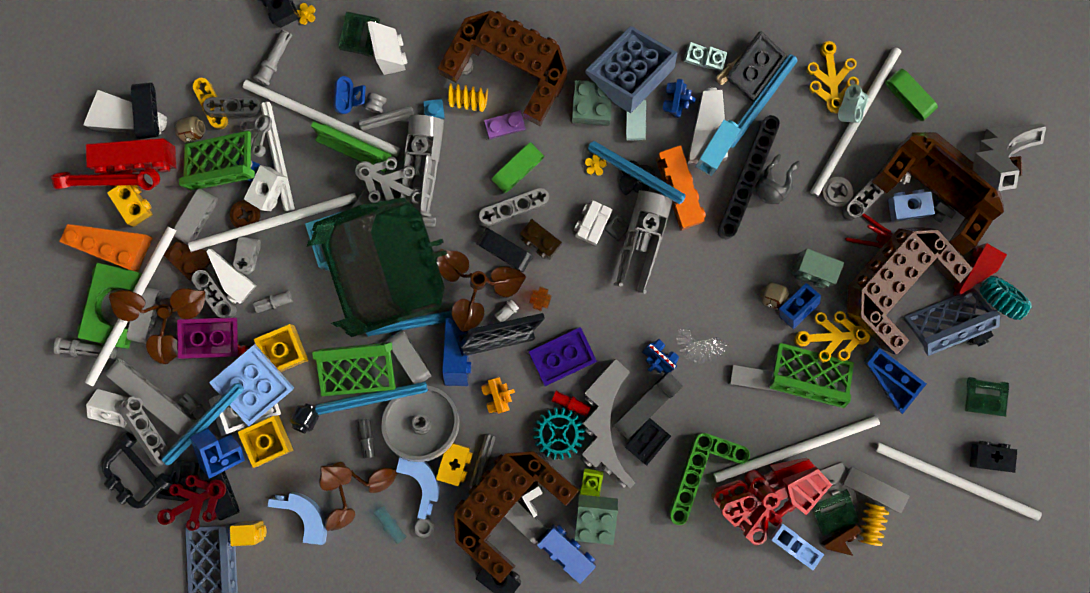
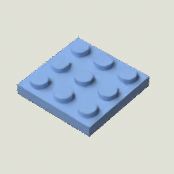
M256 344L209 382L221 396L234 383H240L244 387V391L230 406L248 426L253 424L294 389L291 383Z

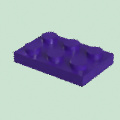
M581 327L529 351L544 386L597 362Z

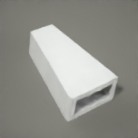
M707 88L701 95L687 159L688 164L698 163L717 129L725 120L722 90ZM728 152L726 153L722 161H726V159L728 158Z
M97 90L83 125L97 131L135 133L132 102ZM158 112L160 135L166 128L167 117Z

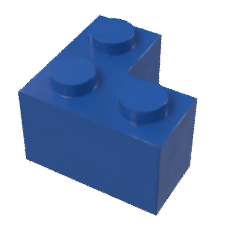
M206 429L190 437L199 466L209 479L245 461L241 446L232 435L217 440L211 431Z

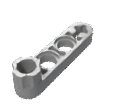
M538 188L486 207L479 213L478 224L485 227V229L490 228L494 224L543 207L549 200V194L545 189ZM538 193L540 194V196L544 195V198L542 200L543 202H541L539 199L535 200L532 206L531 200L535 199ZM523 199L527 201L528 207L521 209L518 207L517 202ZM500 207H509L510 214L502 215ZM493 209H496V214L499 217L498 219L496 218V215H494L495 211ZM484 215L490 216V221L487 219L483 220Z
M132 396L120 404L119 412L152 463L156 466H164V462L159 460L158 457L161 454L165 455L169 449L143 411L142 400ZM136 420L144 422V429L136 427ZM147 436H152L155 439L154 446L147 444ZM158 446L160 447L158 450L153 452V449L157 448Z

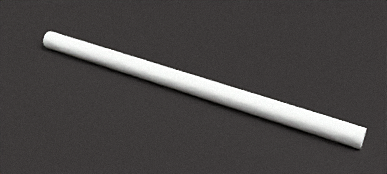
M892 48L866 93L869 100L863 118L901 53L900 49ZM849 123L810 191L812 195L819 196L860 123Z
M245 80L243 88L330 126L397 157L400 153L401 148L254 82Z
M355 193L195 240L189 242L188 246L191 252L355 203L357 197Z
M167 226L133 292L141 296L143 295L176 230ZM118 318L84 381L85 383L94 386L128 321Z
M873 416L747 461L746 463L713 473V476L717 483L880 425L877 416Z
M882 443L876 445L875 451L1036 521H1039L1042 516V512Z

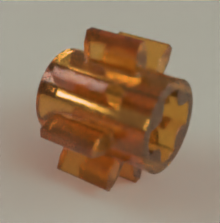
M539 287V290H533L529 302L534 304L533 309L542 311V308L548 309L552 295L547 294L548 289Z

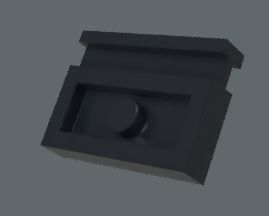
M649 418L625 448L647 466L671 435Z

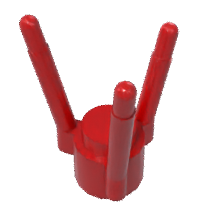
M863 213L861 216L874 225L869 224L867 227L878 233L876 240L879 242L848 237L845 240L881 249L894 233Z

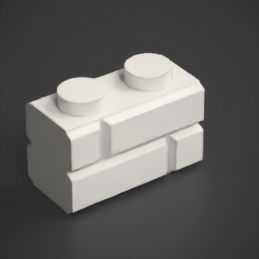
M591 200L590 204L586 203L582 214L585 216L582 222L578 220L574 231L577 232L575 237L596 246L612 213V209Z

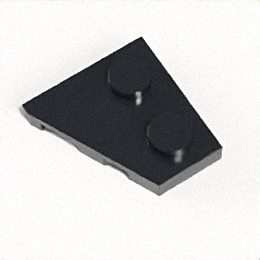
M177 461L172 469V473L168 476L172 479L173 484L179 483L184 489L195 492L196 486L189 487L185 481L187 476L197 475L199 463ZM191 478L190 481L192 484H194L195 480L194 478ZM175 486L174 491L178 493V488ZM169 488L167 490L162 489L156 495V498L185 502L190 500L179 495H171Z

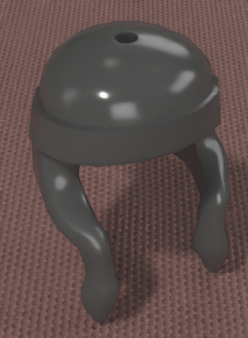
M780 154L775 156L765 169L763 178H760L757 182L756 193L759 198L768 204H779L793 189L792 174L799 167L800 161L791 165L786 173L785 184L780 186L772 177V168L779 163L781 158Z

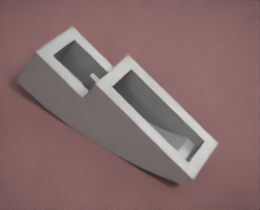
M850 467L843 481V485L898 513H902L910 497L853 467Z

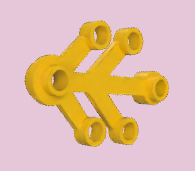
M826 41L820 47V54L826 58L828 76L819 69V65L815 62L810 63L806 71L830 88V94L821 88L822 86L819 81H813L809 85V91L816 93L825 100L827 109L831 113L837 114L845 96V91L851 86L850 80L855 81V84L859 85L858 78L850 77L846 82V87L838 93V85L849 71L856 67L857 63L853 58L847 59L844 62V67L836 76L834 62L836 45L831 41ZM826 46H831L832 51H828ZM847 62H851L853 67H849ZM810 66H814L816 71H811ZM816 84L818 86V90H814L812 88V85ZM833 101H838L839 106H835Z
M842 311L836 312L833 315V320L836 323H841L849 332L840 331L827 320L825 313L819 312L814 316L815 323L822 325L830 333L809 334L806 331H800L795 335L794 342L798 347H805L810 342L832 341L825 350L818 354V359L821 362H827L843 340H851L845 349L837 353L840 361H846L850 358V353L857 345H864L869 341L870 334L862 326H855ZM837 314L842 315L843 319L838 320ZM818 315L823 317L824 320L822 322L817 319ZM858 332H862L864 337L860 338ZM801 335H804L806 337L805 342L801 341ZM841 352H845L847 357L842 358ZM822 353L827 354L826 360L821 357Z

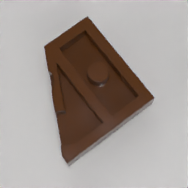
M176 242L164 254L191 282L192 276L196 271L205 270L211 264L206 250L199 249L191 252L187 244Z

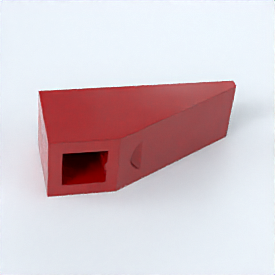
M988 243L977 246L972 253L973 259L971 262H968L973 269L961 283H955L953 295L963 294L996 273L1007 254Z

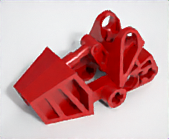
M807 457L770 465L772 472L764 476L757 470H751L745 476L746 484L741 480H736L714 489L711 498L720 508L723 516L734 527L739 526L744 531V536L752 544L761 545L767 540L768 521L772 525L778 526L782 522L781 518L788 512H792L795 508H798L807 515L832 486L830 481ZM738 486L744 487V491L741 494H735V489ZM722 493V494H723V497H722L723 499H722V500H719V497H720L719 494ZM787 498L788 501L784 503V506L775 511L774 509L779 506L780 501ZM759 531L763 533L761 539H753L754 533Z

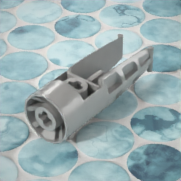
M410 115L403 169L405 166L410 165L415 169L414 175L424 176L420 214L431 217L429 210L433 199L437 166L440 158L444 120L427 115ZM407 169L405 173L408 175L412 174V170ZM414 176L412 178L403 177L402 184L412 189ZM400 192V209L398 208L397 212L408 214L411 199Z
M639 190L623 247L617 282H614V286H623L635 247L637 251L646 252L647 250L637 290L638 293H647L645 287L657 258L673 200L657 193ZM646 220L650 222V226L646 224Z

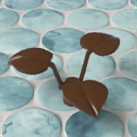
M440 249L438 254V269L445 280L456 282L460 276L462 278H471L470 286L474 289L471 301L460 299L455 302L452 308L453 320L462 332L476 328L484 318L483 305L474 303L477 290L483 289L485 284L488 283L491 286L494 285L496 294L507 298L515 295L526 279L525 274L510 267L494 269L491 273L493 282L481 271L464 275L469 269V260L466 255L458 251Z
M189 288L177 289L172 293L170 299L164 298L159 304L155 303L154 306L143 309L146 303L145 299L131 291L112 292L109 294V300L114 314L124 321H134L139 317L140 313L144 314L156 309L157 315L163 318L160 336H149L146 342V349L152 359L161 364H168L178 355V340L172 335H164L167 319L172 315V312L176 311L182 319L196 317L205 303V291Z
M337 462L333 466H321L319 481L321 489L329 491L339 487L343 503L342 509H335L328 515L325 522L326 530L341 529L350 524L355 517V511L352 508L347 509L342 485H346L351 481V477H354L364 486H369L368 490L370 493H378L387 489L394 482L398 474L396 472L397 468L378 469L369 476L368 482H365L353 470H350L344 462Z

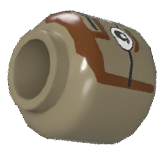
M196 116L181 118L176 123L175 134L185 143L200 140L205 133L203 121Z
M770 282L767 287H762L759 297L762 298L764 306L779 310L788 301L790 293L787 292L785 286Z

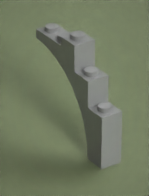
M1041 123L1008 129L1005 126L986 128L985 138L980 142L979 152L975 153L973 171L997 191L1017 188L1020 170L1011 162L1010 157L1022 149L1043 144L1046 126Z
M615 359L584 393L586 395L585 400L590 405L594 406L596 404L598 406L583 422L585 425L584 431L591 437L594 434L597 437L581 454L584 456L582 460L589 467L592 465L597 467L602 462V468L609 475L613 472L618 477L616 481L623 488L626 486L631 488L635 482L625 472L616 456L610 431L611 410L614 398L622 382L630 373Z

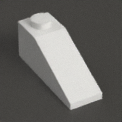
M208 249L207 254L224 291L228 294L226 297L234 304L237 302L239 304L243 303L257 285L237 271L213 249Z

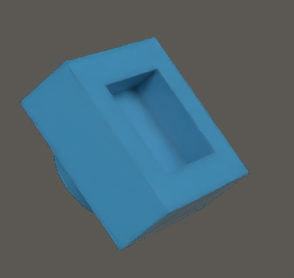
M442 99L423 101L425 115L445 119Z

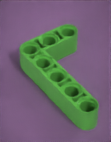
M701 432L695 435L669 510V518L674 524L683 525L688 520L709 454L711 453L743 464L750 458V452L746 447ZM702 436L708 439V443L704 447H701L698 443L699 438ZM723 442L726 445V450L723 453H719L717 446ZM738 449L744 451V457L740 460L735 456ZM698 454L701 456L702 461L699 465H694L692 458ZM689 473H694L695 481L691 484L687 483L686 476ZM682 492L689 493V499L686 502L680 501V494ZM678 510L682 511V519L674 520V513Z

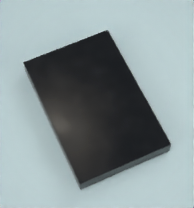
M762 31L758 32L726 75V78L751 101H755L787 55Z

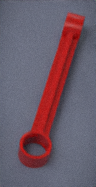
M147 168L139 174H71L70 172H60L50 176L53 188L55 189L70 186L139 185L144 190H151L160 183V175L152 168ZM144 174H148L152 178L153 185L146 182Z

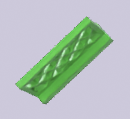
M313 121L311 125L318 134L315 140L317 143L359 162L367 161L375 164L385 161L388 157H393L385 151L325 124L321 125Z
M249 131L185 144L184 177L179 178V185L192 191L255 178V171L251 169V132ZM241 138H244V144L239 148L236 144ZM226 141H228L230 144L226 148V150L223 151L221 147ZM209 145H213L214 148L208 155L205 150ZM235 147L238 152L233 158H230L228 155ZM197 148L198 152L192 158L191 149ZM220 151L222 155L215 162L212 158ZM203 154L206 158L200 165L197 161ZM243 155L244 164L238 165L236 162ZM227 158L230 162L225 168H222L220 165ZM211 161L214 165L210 171H206L205 168ZM196 165L198 169L191 175V169Z
M392 342L325 348L312 352L313 360L316 359L321 396L396 389L391 359ZM379 356H385L386 358L384 368L375 362ZM360 358H365L370 363L365 370L357 364ZM342 360H347L352 364L347 372L339 366ZM328 361L334 366L329 373L323 369V362ZM372 365L380 371L376 378L368 373ZM354 367L362 373L358 380L349 374ZM336 369L344 375L339 382L331 376ZM382 374L389 379V386H383L378 382ZM364 376L372 381L368 388L359 383ZM346 377L354 383L351 389H347L342 385ZM328 379L337 385L333 391L326 390Z
M783 343L778 344L773 377L770 381L769 389L845 408L850 403L854 362L840 361L838 358L831 356L830 360L827 361L830 368L823 370L818 364L820 361L818 359L819 353ZM782 350L789 351L793 357L786 361L782 356ZM824 354L821 355V357H822L823 359H825V360H826L827 357H828L827 355H824ZM802 355L808 356L811 363L805 366L799 357ZM793 360H796L801 367L795 372L788 364ZM812 365L819 371V374L814 377L807 369ZM839 365L848 367L847 373L843 376L836 368ZM785 366L790 375H778L779 368ZM830 370H833L838 377L833 382L826 375ZM804 371L809 380L801 381L796 374ZM822 376L827 385L824 387L819 386L815 379ZM841 381L845 386V392L838 391L834 384Z

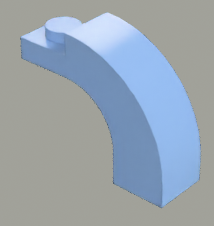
M399 457L396 472L410 475L419 482L422 488V499L417 518L426 519L427 515H431L433 504L430 502H437L439 500L440 487L439 481L436 480L437 475L426 461L412 462Z
M298 492L289 493L288 499L286 495H275V498L269 499L268 507L289 509L299 514L304 523L303 543L318 545L326 543V519L315 501Z
M781 522L769 538L811 570L815 569L824 556L823 553Z

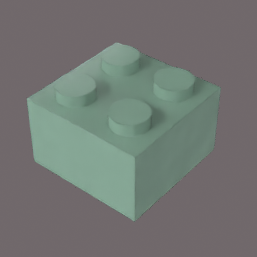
M575 80L572 123L609 126L612 100L595 82Z
M807 248L799 253L791 274L795 275L799 281L807 282L808 280L813 282L815 287L825 289V287L827 288L837 283L844 262Z
M579 495L574 541L614 545L618 499Z

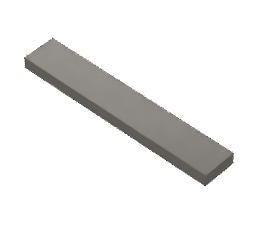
M732 365L730 384L780 392L769 389L773 371ZM778 372V375H782V376H788V375H790V374H787V373H780V372ZM797 375L801 381L809 380L808 377ZM815 379L819 386L824 387L827 385L824 379ZM842 382L834 384L838 391L845 392V386Z

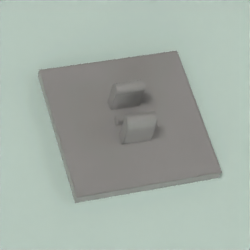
M842 462L820 470L832 484L817 502L820 512L857 499L854 490L843 485L847 473Z

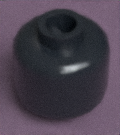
M310 404L298 405L290 418L292 428L304 434L313 430L319 415L315 411V407Z

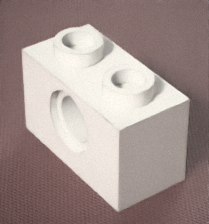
M260 165L244 200L260 210L272 211L277 204L280 193L285 188L287 177L271 167Z

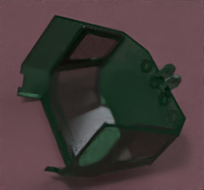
M406 198L358 205L314 223L312 228L314 232L311 240H308L306 247L321 244L345 319L331 323L332 325L342 328L346 331L347 335L354 337L441 308L445 286L436 258L447 255V251L442 250L434 254L432 247L442 245L444 243L443 239L430 242L422 214Z

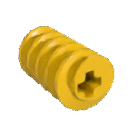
M452 83L449 84L448 102L450 107L453 108L456 104L457 108L461 109L464 104L466 110L470 106L473 111H476L478 106L480 112L485 110L488 88L483 93L481 87L478 92H475L474 86L468 91L467 85L461 90L459 84H457L455 89H453Z
M865 502V505L870 507V509L863 510L868 517H863L862 520L867 524L860 525V528L865 530V532L858 534L863 538V540L858 541L874 546H882L883 543L878 538H884L885 535L879 531L886 530V527L881 523L888 522L883 515H889V512L883 506Z

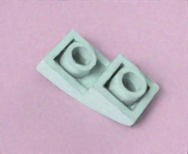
M690 42L688 43L683 61L696 66L723 71L727 52L711 46L706 48Z
M643 100L632 113L627 112V141L646 140V100Z

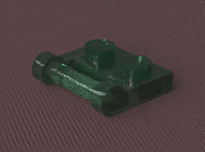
M346 12L339 49L372 57L374 50L372 49L373 45L369 30L365 47L360 46L364 24L370 21L379 24L380 19Z
M968 377L965 411L1006 417L1009 383L1003 381L1000 383L976 380L974 377ZM976 388L998 390L1000 396L975 392Z
M847 489L841 491V494L816 503L812 508L823 536L859 522ZM844 501L845 505L821 514L822 509Z

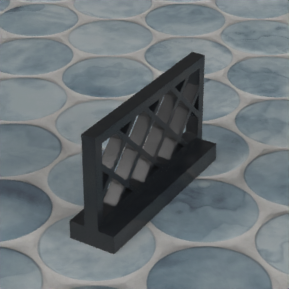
M540 313L471 328L467 334L456 338L461 355L467 356L533 341L535 339L534 330L545 319L544 314Z

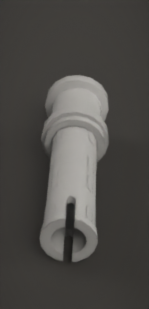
M285 30L280 31L267 59L261 62L262 66L258 74L253 77L257 82L265 86L270 85L269 81L273 73L277 72L276 65L289 40L292 38L289 32Z
M57 337L54 343L55 354L65 353L71 354L73 357L79 354L98 357L103 348L101 345L85 344L77 339L73 341L63 340L61 337ZM114 347L109 358L114 359L116 357V347Z

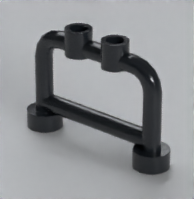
M125 431L119 437L121 442L109 453L102 463V472L107 478L104 485L109 490L116 489L119 492L116 496L118 502L121 504L128 503L131 507L139 509L148 505L162 489L167 490L173 484V481L165 473H161L156 478L131 449L137 442V439L130 432ZM122 451L153 486L140 501L133 497V493L128 488H125L121 483V479L110 470V464Z

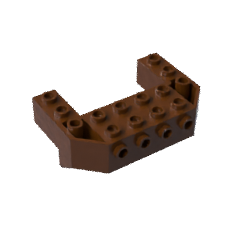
M490 10L465 18L438 67L439 74L457 83L472 53L479 56L480 52L484 50L537 77L538 86L523 112V117L541 127L556 96H559L567 79V68L557 42L552 38L547 37L546 39L540 36V33L534 29L528 30L524 28L523 24L517 20L511 21L507 19L506 15L499 11L495 13Z
M912 132L896 148L872 180L875 185L887 194L901 181L908 171L965 217L949 240V243L962 255L977 246L993 220L1004 212L1000 191H997L973 171L974 162L936 132Z
M925 227L899 228L848 285L847 313L851 321L861 325L885 351L897 355L910 341L886 315L931 264L947 280L961 283L973 269L939 230Z
M535 451L506 453L504 456L501 454L494 461L495 467L491 471L488 469L482 475L481 479L483 481L478 486L475 484L469 490L468 494L470 496L466 501L462 499L455 507L457 510L454 513L456 544L500 583L504 581L516 565L494 547L488 539L493 529L528 488L538 481L565 506L580 491Z

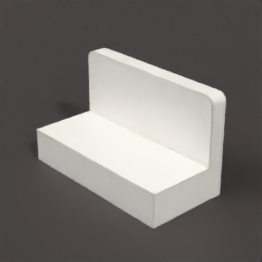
M97 389L86 404L87 418L124 428L127 423L119 412V406L129 397Z
M539 483L522 495L533 517L537 516V510L531 500L543 493Z

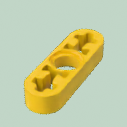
M198 78L194 81L193 90L203 108V103L207 98L217 97L207 79ZM201 83L206 85L204 89L208 93L207 95H205L204 92L199 89L201 88ZM206 115L209 123L215 129L221 130L228 125L227 117H220L223 119L220 120L221 124L215 122L217 121L216 117Z

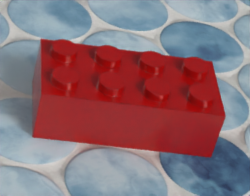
M164 138L86 144L87 168L100 174H132V172L137 171L140 173L147 168H152L159 172H170V169L176 168L175 146Z

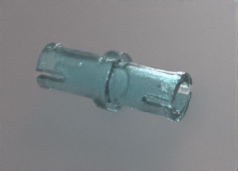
M385 506L380 507L374 512L383 524L384 531H388L396 544H399L407 537L397 525L398 521L391 517Z

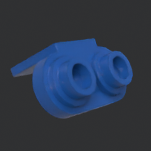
M346 76L337 78L333 99L335 111L339 114H347L351 111L352 107L363 105L365 103L366 86L354 87L352 80ZM360 91L361 96L360 99L357 100L356 95H358V92Z

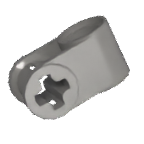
M247 237L238 238L233 266L237 271L249 275L255 270L261 246L260 240Z

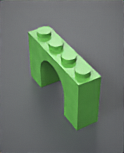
M100 263L96 264V267L92 270V283L87 290V303L82 309V322L77 328L78 338L105 344L114 325L108 323L102 315L101 305L104 297L115 289L133 291L142 273ZM124 328L115 347L130 348L131 341L127 339L128 329Z

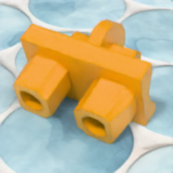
M500 377L488 380V383L481 386L484 396L489 394L493 396L494 401L487 403L489 413L497 412L499 414L510 410L508 403L512 402L510 394L515 393V390H509L507 383L502 384Z

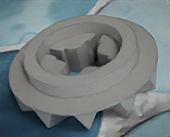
M843 177L829 179L822 190L823 199L829 205L835 207L845 206L853 197V187ZM841 187L840 193L842 194V196L838 195L837 197L833 198L835 194L833 188L837 189Z

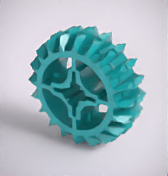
M990 276L981 284L982 286L979 289L982 297L1003 315L1014 320H1021L1030 312L1029 310L1032 308L1029 299L1008 281L997 276Z
M554 408L555 414L552 415L550 410H547L548 417L541 414L540 417L543 419V422L539 420L535 422L540 425V428H533V431L539 432V435H533V439L539 438L540 440L535 443V446L542 444L543 447L539 449V452L541 453L546 449L545 457H548L551 452L553 453V460H556V454H560V460H563L564 453L570 458V450L575 454L578 452L574 448L575 445L580 448L582 447L578 439H585V437L579 436V433L585 432L584 429H578V426H581L583 423L582 421L575 422L578 419V415H575L573 418L570 417L572 414L571 410L567 415L564 414L565 408L561 409V413H558V409ZM560 417L565 418L568 421L564 425L558 427L554 425L550 420L553 418ZM545 424L552 431L551 437L546 442L542 435ZM573 425L575 437L571 443L566 437V431ZM551 426H553L555 429H563L564 427H566L562 433L563 438L566 441H564L562 438L559 439V437L558 439L555 438L553 441H551L555 435L554 429ZM556 441H561L567 448L556 450L550 448V446Z

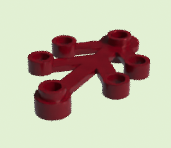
M195 474L187 476L185 481L187 486H197L206 490L201 494L184 489L179 483L171 485L169 488L171 495H179L190 500L173 509L167 508L159 511L157 515L158 522L162 525L171 524L177 515L193 507L190 519L186 523V528L189 531L197 530L200 527L198 519L203 502L208 498L207 510L204 511L202 518L205 522L214 521L216 519L215 507L217 501L226 493V485L223 481L216 479L209 483L199 479ZM191 478H194V484L191 483ZM175 486L178 488V493L174 491ZM216 486L219 487L218 493L215 491ZM208 512L211 513V519L207 517ZM192 521L195 523L194 528L191 526Z

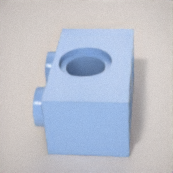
M924 189L912 191L913 194L906 195L905 192L895 193L894 197L888 199L891 222L934 215L932 193L924 192ZM908 200L914 203V209L908 207Z

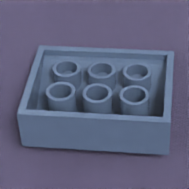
M630 26L586 69V74L617 106L632 113L675 68L677 52Z

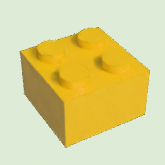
M286 325L254 339L257 347L280 372L309 361L295 325Z
M279 415L267 418L238 432L253 468L294 451Z

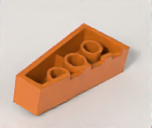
M681 145L659 152L656 163L663 182L686 195L683 203L672 202V208L680 230L702 224L705 221L706 214L704 208L700 207L698 201L699 194L694 188L693 178L688 169Z
M67 224L59 242L128 270L138 272L153 237L145 234Z

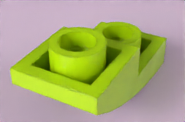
M584 468L580 495L600 497L603 471Z

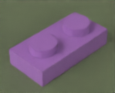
M521 110L484 120L489 140L526 130Z

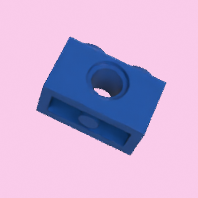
M805 283L779 308V317L794 329L820 304L821 295L809 284Z

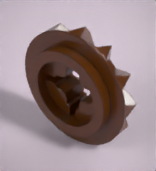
M246 200L235 203L230 211V220L236 228L258 222L261 218L260 209ZM243 210H245L247 213H250V215L248 216L249 222L245 218L241 219V216H243Z

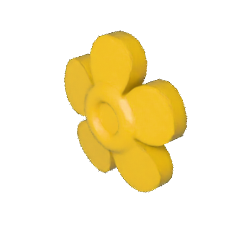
M306 3L300 4L301 10H297L300 16L299 22L302 25H306L308 21L314 22L315 15L313 13L316 11L315 7L312 5L308 6Z
M594 154L592 159L587 158L585 160V165L590 166L586 171L590 175L594 171L596 175H602V168L606 167L607 163L605 160H600V157Z

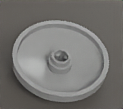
M427 386L428 391L426 393L393 399L388 403L382 417V434L386 444L400 458L412 462L430 461L441 456L454 443L459 431L458 410L452 399L438 388Z

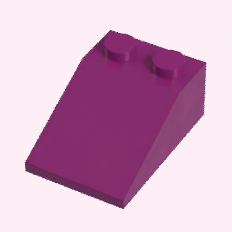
M237 318L177 320L178 359L238 357Z

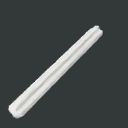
M263 102L260 104L262 115H267L272 119V127L266 134L274 169L287 177L272 106L270 102ZM288 177L285 188L280 193L283 209L286 212L295 209Z

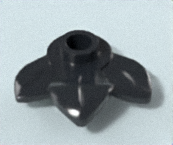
M633 160L629 161L655 176V172L650 166L639 165L638 162ZM622 171L623 176L620 179V188L624 195H628L632 190L637 193L639 190H649V186Z

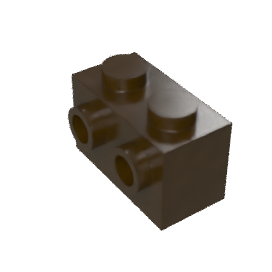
M533 219L529 221L520 233L521 241L528 247L532 245L536 248V253L544 259L546 257L551 259L562 245L559 239Z

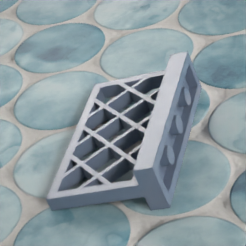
M973 288L961 295H956L905 316V321L924 346L927 356H930L998 328L1000 325V314L996 309L992 310L977 290ZM974 296L976 303L966 302L965 299ZM951 304L959 305L958 311L947 308ZM962 307L973 308L972 313L962 312ZM977 309L987 312L983 315L975 314ZM936 311L941 312L942 314L940 318L930 316V313ZM945 313L956 315L954 321L943 319ZM959 316L970 318L966 322H958ZM918 318L923 319L924 322L920 325L913 323L912 320ZM927 321L937 322V327L926 326ZM941 323L952 326L946 330L940 329ZM923 331L934 333V335L924 338L922 334Z
M234 524L199 527L197 530H194L202 536L197 544L192 540V532L194 531H189L185 528L188 593H195L198 589L202 593H213L216 588L221 593H238L236 546H231L230 526ZM213 530H218L219 539L216 542L208 537ZM204 540L212 546L207 553L200 547ZM214 549L219 553L220 557L217 562L209 556ZM196 550L203 556L199 563L193 559V553ZM205 560L213 565L208 573L201 567ZM215 569L220 572L221 578L218 582L210 576ZM196 570H199L204 575L199 583L194 579ZM206 579L214 585L209 592L201 586Z

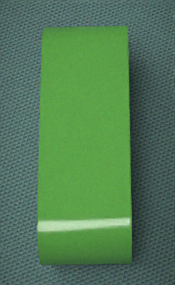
M900 68L886 80L885 83L889 90L918 120L924 121L938 108L937 103L906 70Z
M530 142L495 174L492 181L504 193H507L544 158V155Z

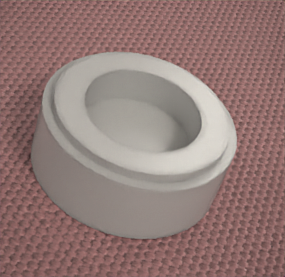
M420 518L415 523L414 531L421 538L429 537L434 531V524L429 518Z

